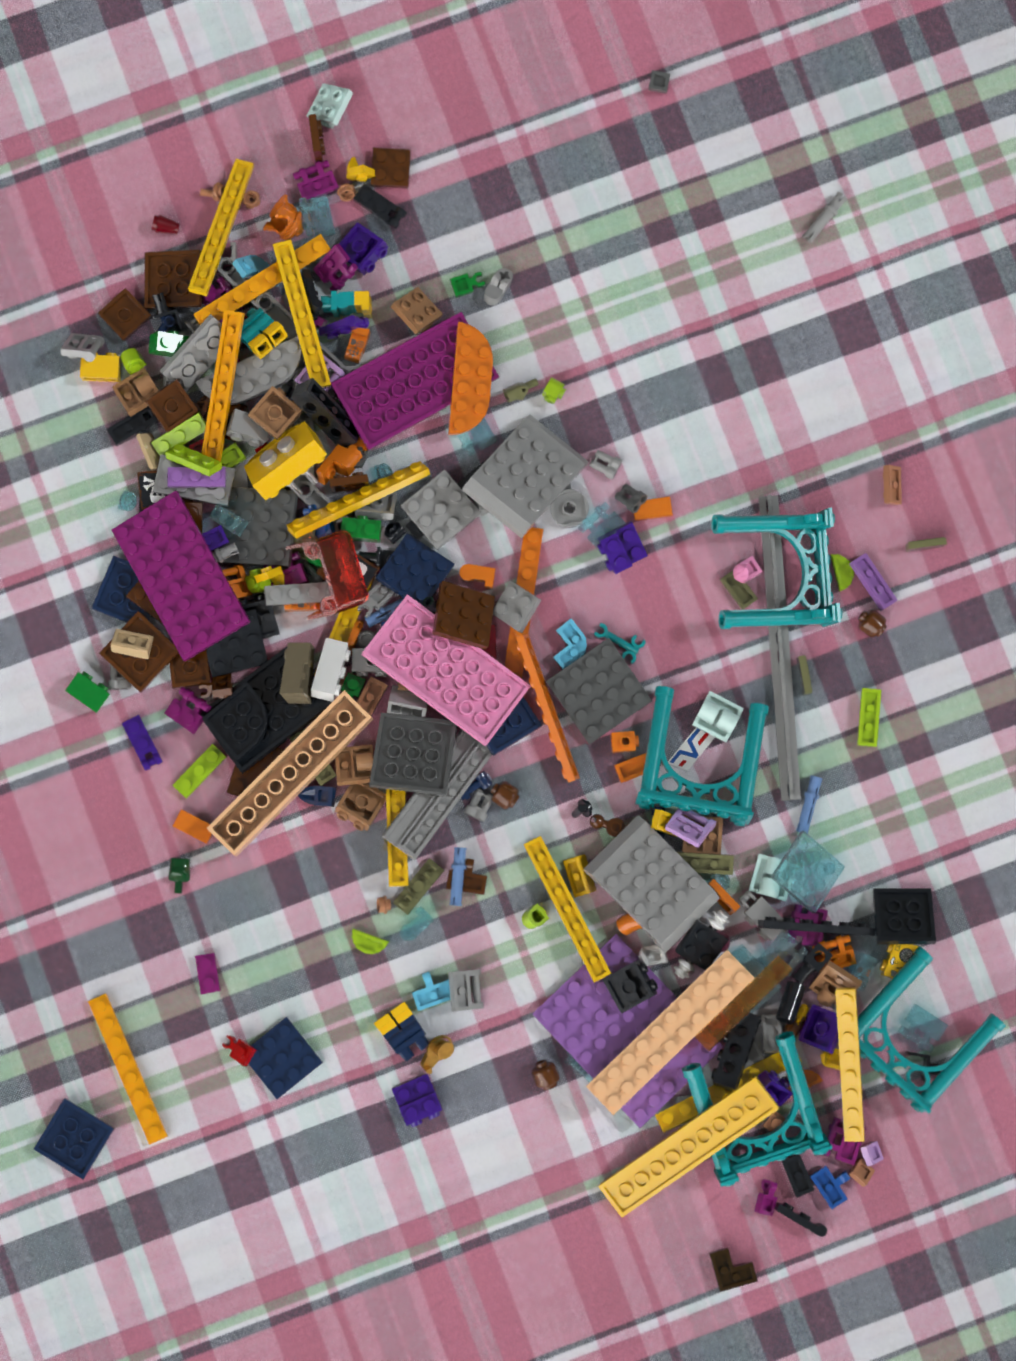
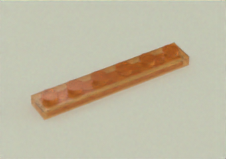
M778 955L695 1038L709 1052L792 971V968Z

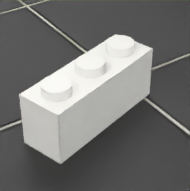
M330 638L325 639L311 688V697L333 702L335 696H339L341 691V685H339L340 678L344 679L346 673L344 664L345 661L349 662L351 651L348 650V643Z

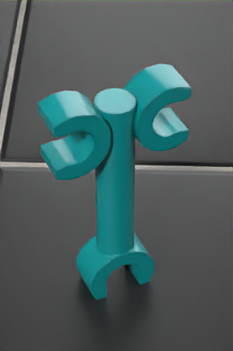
M600 623L599 626L604 629V633L599 634L595 632L594 635L597 638H610L613 643L626 649L627 651L622 655L623 659L626 655H631L633 659L630 664H634L636 654L639 649L644 647L646 641L643 640L640 645H637L635 643L637 635H634L630 644L609 632L607 626Z

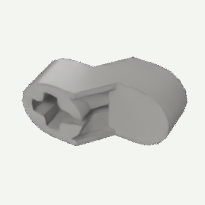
M502 268L494 274L484 293V301L487 304L497 305L502 300L513 279V274L509 269Z

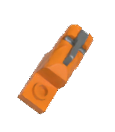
M361 437L358 438L357 443L346 448L338 444L316 470L319 483L326 485L329 479H333L336 472L347 477L350 476L356 468L363 467L372 449L368 451Z

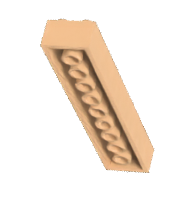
M344 690L207 829L237 857L340 754L373 718Z
M726 950L586 1087L614 1115L725 1008L754 977Z

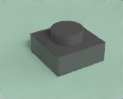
M652 70L648 90L667 94L670 73Z

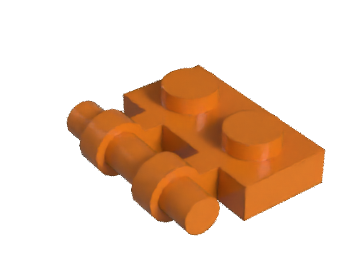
M849 934L842 937L841 935L835 936V939L827 942H818L827 950L838 947V949L829 952L833 955L830 961L839 967L845 968L857 964L851 944L844 946L845 943L851 942ZM815 952H821L820 955L814 956L817 962H822L825 959L824 952Z

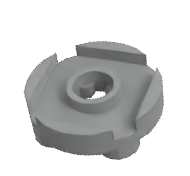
M565 489L551 504L553 519L558 525L566 528L579 526L585 521L589 511L586 497L574 489ZM567 504H571L572 507L575 506V510H572V513L564 510Z

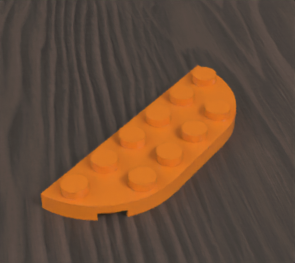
M463 322L457 323L448 435L463 434L476 427L486 415L490 402L493 355L490 344L478 329Z

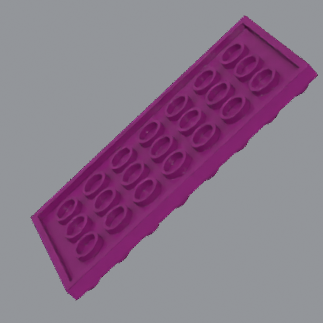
M462 312L331 383V388L368 451L451 405L457 323L463 322L468 324ZM492 367L491 382L499 379V375L494 367Z
M175 490L111 530L183 661L186 662L251 622L178 491Z

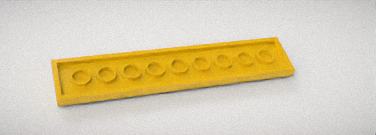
M754 1076L604 1180L598 1187L619 1215L624 1217L777 1111L779 1106L758 1078Z

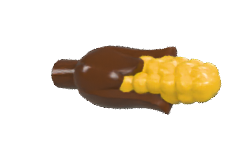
M801 1004L795 1023L793 1025L786 1024L783 1032L791 1031L795 1037L799 1034L803 1023L807 1019L806 1014L809 1008L806 1004Z

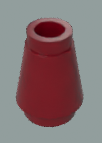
M154 215L151 230L156 231L155 233L178 234L180 223H176L162 215Z

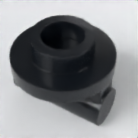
M392 522L386 526L384 535L394 545L407 531L399 522Z
M584 799L579 800L578 807L571 813L573 818H577L581 814L585 817H590L592 815L591 803Z

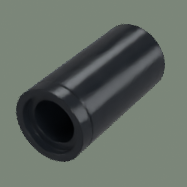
M794 981L787 982L775 1017L778 1021L789 1025L795 1023L806 989L804 985Z

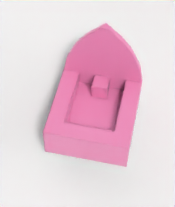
M751 556L734 567L733 576L740 583H746L760 575L763 571L754 557Z

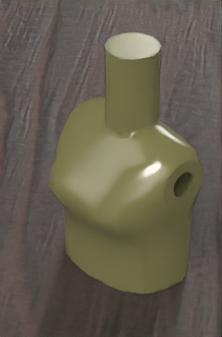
M536 378L526 383L518 382L503 389V394L508 403L515 400H523L528 390L539 384Z

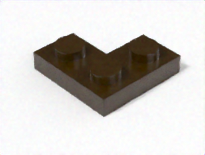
M728 1247L709 1253L720 1292L758 1281L753 1262L733 1266Z

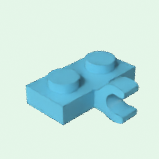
M430 972L422 974L426 987L412 992L418 1011L451 1000L449 979L433 984Z

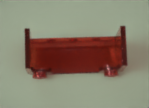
M339 530L304 538L286 546V550L303 547L307 558L311 560L320 559L331 595L324 597L321 601V609L307 616L308 620L334 615L360 606L368 600V591L353 541L347 531Z

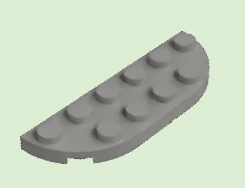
M298 336L276 347L274 346L273 350L261 360L254 355L237 363L230 405L249 401L267 393L272 386L278 388L292 379L303 358ZM214 373L196 381L199 389L208 398L211 397Z

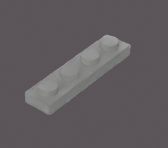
M331 582L264 586L266 606L343 600L342 589Z

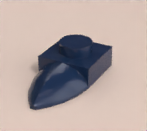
M310 786L305 788L298 797L308 804L334 807L336 788Z

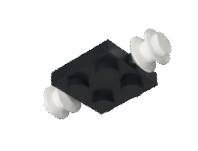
M713 911L715 914L714 918H708L710 926L697 919L679 943L675 951L686 959H679L680 965L673 966L675 969L674 973L682 979L685 977L690 978L688 972L695 971L693 963L706 970L728 943L729 939L717 932V930H724V922L729 923L727 919L729 916L723 911Z

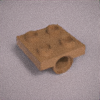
M419 287L395 301L391 306L415 334L428 330L443 315Z
M144 367L112 386V389L130 417L148 407L145 400L159 391Z
M373 744L345 747L335 758L338 786L370 783L374 758Z
M684 815V817L688 818L689 820H691V821L697 823L698 825H700V826H702V827H705L704 825H702V824L698 823L697 821H695V820L689 818L688 816ZM703 816L717 822L714 829L710 831L699 848L682 840V852L721 854L723 818Z
M829 960L812 981L809 989L817 993V1000L821 1005L830 1007L832 1004L836 1005V988H856L857 991L862 981Z

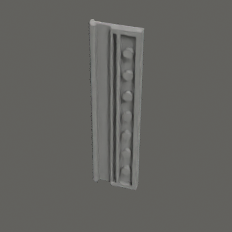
M461 729L455 738L447 796L414 792L382 835V838L413 860H416L491 758L492 753L488 747H485Z

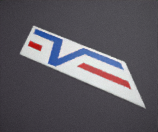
M695 728L668 763L688 771L715 737Z

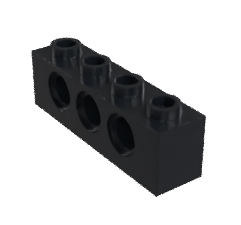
M314 378L296 386L291 399L336 446L339 444L343 447H348L357 443L359 434L348 414Z
M738 1009L736 1014L733 1013L730 1020L731 1030L730 1032L727 1031L724 1037V1042L726 1043L724 1050L721 1049L718 1054L717 1060L720 1062L711 1074L714 1086H719L729 1091H734L738 1088L761 1022L759 1015ZM739 1028L747 1030L744 1036L736 1034ZM733 1046L741 1048L738 1054L730 1053V1049ZM727 1064L734 1066V1070L730 1073L723 1070Z

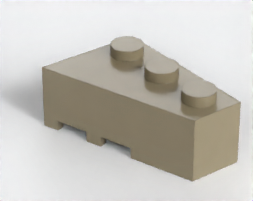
M288 643L287 649H285V663L280 694L288 704H311L315 651L311 643Z

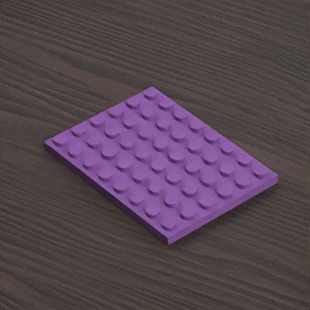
M617 934L600 949L611 974L639 959ZM583 965L532 1015L594 1079L677 997L648 967L649 972H647L650 980L654 979L657 983L658 989L656 991L658 994L621 1014L603 980L601 979L594 983L585 965ZM704 1027L621 1109L640 1129L688 1083L682 1072L683 1067L692 1063H700L703 1068L724 1046Z

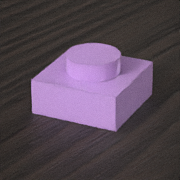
M877 1141L870 1142L861 1147L867 1166L874 1165L884 1159Z

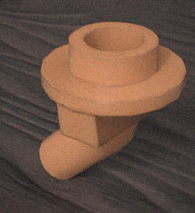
M218 182L214 184L213 190L200 188V196L213 197V200L216 202L220 201L225 186Z

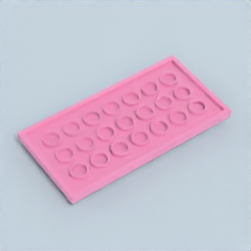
M407 594L361 655L486 747L531 685L481 648L433 635L435 614Z

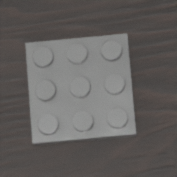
M443 470L401 505V508L436 550L440 549L481 515V512L446 470Z

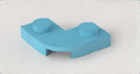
M255 255L237 258L232 263L242 278L256 275L270 266L265 260Z
M571 618L555 630L567 644L564 649L553 657L561 669H564L583 656L587 648L585 635Z

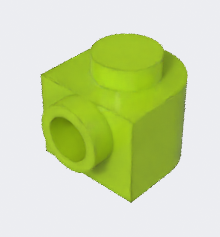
M135 348L127 349L120 355V359L130 375L147 365L141 353Z
M551 377L542 393L544 400L554 404L557 398L562 399L566 392V389H564L565 384Z
M260 569L249 571L250 575L245 577L247 588L251 593H265L264 586H271V579L256 583L254 576L261 573Z
M538 903L528 908L522 915V923L528 929H535L549 919L545 909L539 906Z

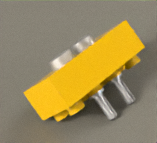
M304 421L286 430L278 440L274 438L256 453L244 468L252 486L265 500L276 497L279 494V490L285 486L290 487L297 496H301L303 492L294 483V479L299 475H305L313 485H316L318 480L309 471L310 467L315 463L323 462L327 453L316 433Z

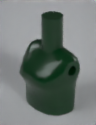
M170 858L168 879L175 882L174 893L182 894L183 882L190 880L191 859Z

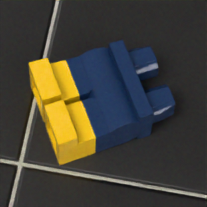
M403 1002L390 1011L401 1028L398 1027L389 1013L376 1021L374 1025L382 1033L397 1055L400 1054L405 1061H408L415 1056L409 1046L416 1043L422 1051L428 1046L429 1042L425 1036V1031L406 1002Z

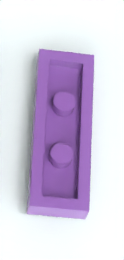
M168 467L167 486L168 488L226 487V467H222L221 470L210 477L188 467Z
M866 553L849 563L880 611L898 601Z

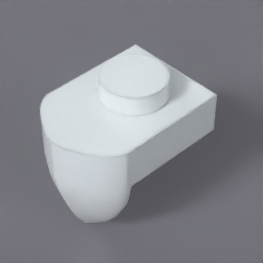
M657 945L643 947L639 951L638 958L640 962H644L648 967L668 963L667 954Z

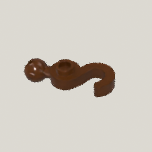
M594 814L590 818V825L593 828H606L607 833L612 837H616L626 827L619 818H612L607 821L600 814ZM591 818H595L596 822H591Z

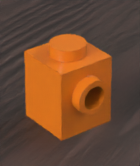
M635 731L611 733L612 753L635 752L636 747H639V737L635 735Z

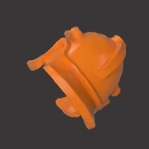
M284 194L269 213L271 220L266 222L263 227L264 231H274L280 235V239L285 241L292 239L294 236L298 237L304 231L301 218L302 213L298 212L296 207L288 202L287 194Z

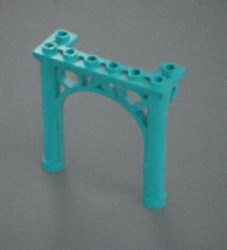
M832 508L807 515L724 516L723 514H714L712 516L711 527L714 534L771 532L783 536L795 548L802 568L801 585L796 597L790 604L779 609L721 610L718 617L721 629L813 624L828 627L841 622L843 612L840 608V603L832 604L833 593L831 592L830 585L832 575L829 572L830 555L828 554L827 547L829 538L826 530L834 527L835 515ZM786 530H800V532L794 537ZM804 534L808 535L811 539V548L809 550H806L800 544ZM814 552L815 564L806 555ZM816 574V585H808V582H811L812 577ZM808 589L813 590L816 600L813 605L809 604L804 597ZM799 602L805 608L802 610H791Z
M657 686L654 694L656 700L641 790L638 792L635 804L643 809L654 808L655 803H658L664 808L674 806L679 807V810L682 811L696 810L699 814L703 815L713 813L717 814L720 818H729L730 816V822H734V825H749L754 815L752 803L765 718L768 716L769 706L761 703L750 704L743 757L738 771L732 777L720 783L698 784L678 775L667 761L665 742L675 690L666 686ZM662 762L667 773L658 778ZM741 775L739 791L737 792V789L731 784ZM673 778L677 782L678 788L675 791L665 790L662 787V781ZM685 786V790H687L692 797L681 796L678 794L681 792L682 787ZM727 788L732 792L733 799L730 801L721 800L718 798L717 792L720 789ZM710 791H713L712 798L714 801L700 799L703 795L710 794Z
M919 946L908 962L859 1014L860 1057L863 1059L868 1058L872 1062L870 1066L876 1072L882 1071L886 1075L884 1079L890 1085H897L901 1089L899 1093L905 1099H909L912 1102L910 1104L912 1108L918 1113L925 1112L930 1114L932 1105L1006 1025L991 1013L961 1048L947 1062L938 1066H920L904 1058L896 1050L889 1038L887 1016L892 1004L927 965L933 961V957ZM881 1015V1029L869 1028ZM871 1032L882 1033L883 1044L880 1047L876 1048L868 1041V1035ZM887 1046L888 1062L883 1061L874 1051H883ZM901 1066L905 1069L907 1066L911 1067L905 1073V1080L893 1070L895 1067ZM942 1070L938 1074V1076L930 1083V1076L928 1072ZM913 1071L923 1072L925 1083L922 1086L917 1087L910 1080V1075Z
M791 1031L780 1033L775 1037L793 1094V1104L790 1113L784 1122L771 1132L755 1137L739 1136L729 1143L727 1148L723 1147L712 1155L715 1165L714 1173L721 1187H729L734 1185L735 1182L740 1181L737 1173H747L750 1169L757 1166L764 1167L769 1162L785 1160L787 1156L802 1154L807 1149H811L814 1155H823L828 1150L833 1149L826 1135L822 1132L796 1049V1039ZM692 1063L683 1067L682 1072L684 1078L688 1081L699 1115L711 1107L713 1103L701 1064ZM798 1108H799V1111H800V1114H801L803 1123H801V1122L798 1121V1120H794L795 1117H796V1115H797ZM790 1125L798 1126L801 1129L799 1135L792 1138L786 1137L785 1132ZM781 1135L783 1141L785 1142L773 1146L774 1143L777 1140H779L778 1136ZM738 1143L747 1146V1151L739 1156L732 1155V1149ZM750 1144H754L755 1147H761L764 1150L752 1153V1146Z

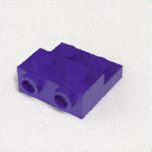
M358 222L339 243L350 257L348 263L350 265L352 263L358 266L357 271L364 276L367 272L371 273L374 270L377 260L384 258L389 248L383 239Z
M631 521L597 538L599 542L597 548L601 555H605L607 559L605 565L609 572L612 571L618 574L630 568L633 563L648 556Z
M812 1004L805 1025L800 1032L799 1041L833 1054L838 1042L837 1013Z
M764 1070L757 1076L779 1107L793 1095L788 1079L784 1076L780 1079L775 1071L771 1070L768 1072Z
M428 1073L392 1088L406 1126L411 1124V1127L422 1124L421 1119L429 1117L431 1120L440 1116L439 1111L443 1109Z

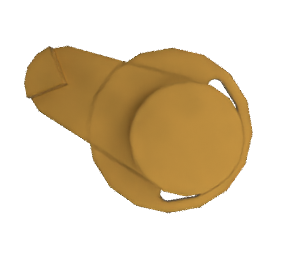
M439 1035L429 1042L426 1053L419 1064L426 1073L432 1074V1068L438 1061L447 1059L453 1054L454 1045L452 1040L447 1035Z

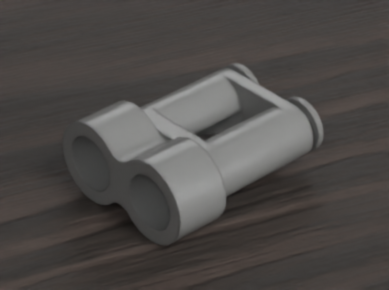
M597 450L596 458L591 461L589 466L613 480L623 460ZM598 459H601V460L607 462L608 465L605 466V465H603V464L597 462V460H598Z
M110 664L108 688L111 690L131 689V683L123 676L118 677V671Z
M476 789L464 813L485 822L486 813L492 802V795H486L482 790ZM481 796L485 797V799L480 808L477 805L481 799Z

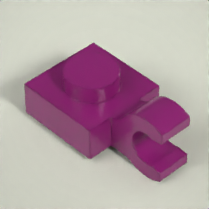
M763 1179L761 1183L763 1193L758 1194L754 1212L773 1216L778 1198L774 1196L777 1183Z

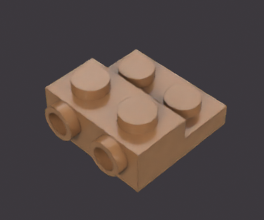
M272 386L248 413V417L278 440L300 417L302 409L293 400H289L286 397L287 394L278 387L276 389Z
M368 783L352 784L346 790L334 812L337 813L339 819L343 821L348 819L353 822V826L357 830L368 831L386 802V794L377 788L370 787Z

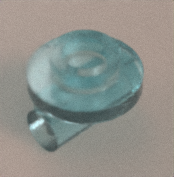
M385 463L374 466L378 480L393 474L392 469Z
M124 490L119 500L118 509L131 511L136 506V496L132 492Z
M712 874L709 877L710 881L715 879L724 890L730 887L728 875Z

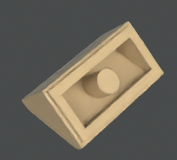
M151 433L137 434V440L150 470H157L160 456L151 444L155 440Z
M116 629L111 641V651L149 659L153 636Z

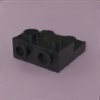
M265 593L257 594L254 596V599L248 601L246 598L238 599L244 610L256 609L263 639L280 634L273 606H266Z
M639 959L602 979L621 1014L658 994L656 991L658 989L657 983L654 979L650 980L647 972H649L647 965L644 962H640Z

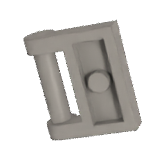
M71 333L61 348V356H68V358L72 359L79 357L84 358L87 362H92L96 358L98 349L104 345L105 340L101 336ZM88 344H92L90 349H86Z
M481 970L448 972L452 1011L484 1008V1004L481 1002L479 980ZM470 976L472 977V989H473V1000H474V1003H472V999H471Z

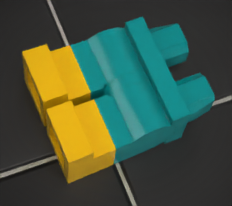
M331 291V296H321L323 313H333L334 318H339L340 314L342 316H349L352 313H363L364 317L372 318V299L369 291L339 293Z
M251 308L247 312L248 318L243 322L241 342L261 360L273 350L272 345L276 347L288 335L282 324L278 321L275 322L261 308L258 310ZM275 333H280L277 339H273L272 336ZM261 345H266L265 349L259 352L257 348Z

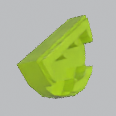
M831 554V562L840 592L852 583L854 571L849 565L851 562L839 554Z
M354 928L352 930L353 943L363 953H379L389 943V941Z

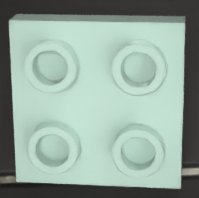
M323 83L307 117L308 115L316 114L317 120H321V125L333 129L334 126L338 125L353 92L347 88Z
M709 691L692 726L726 743L744 708Z
M758 854L748 890L786 902L796 864Z

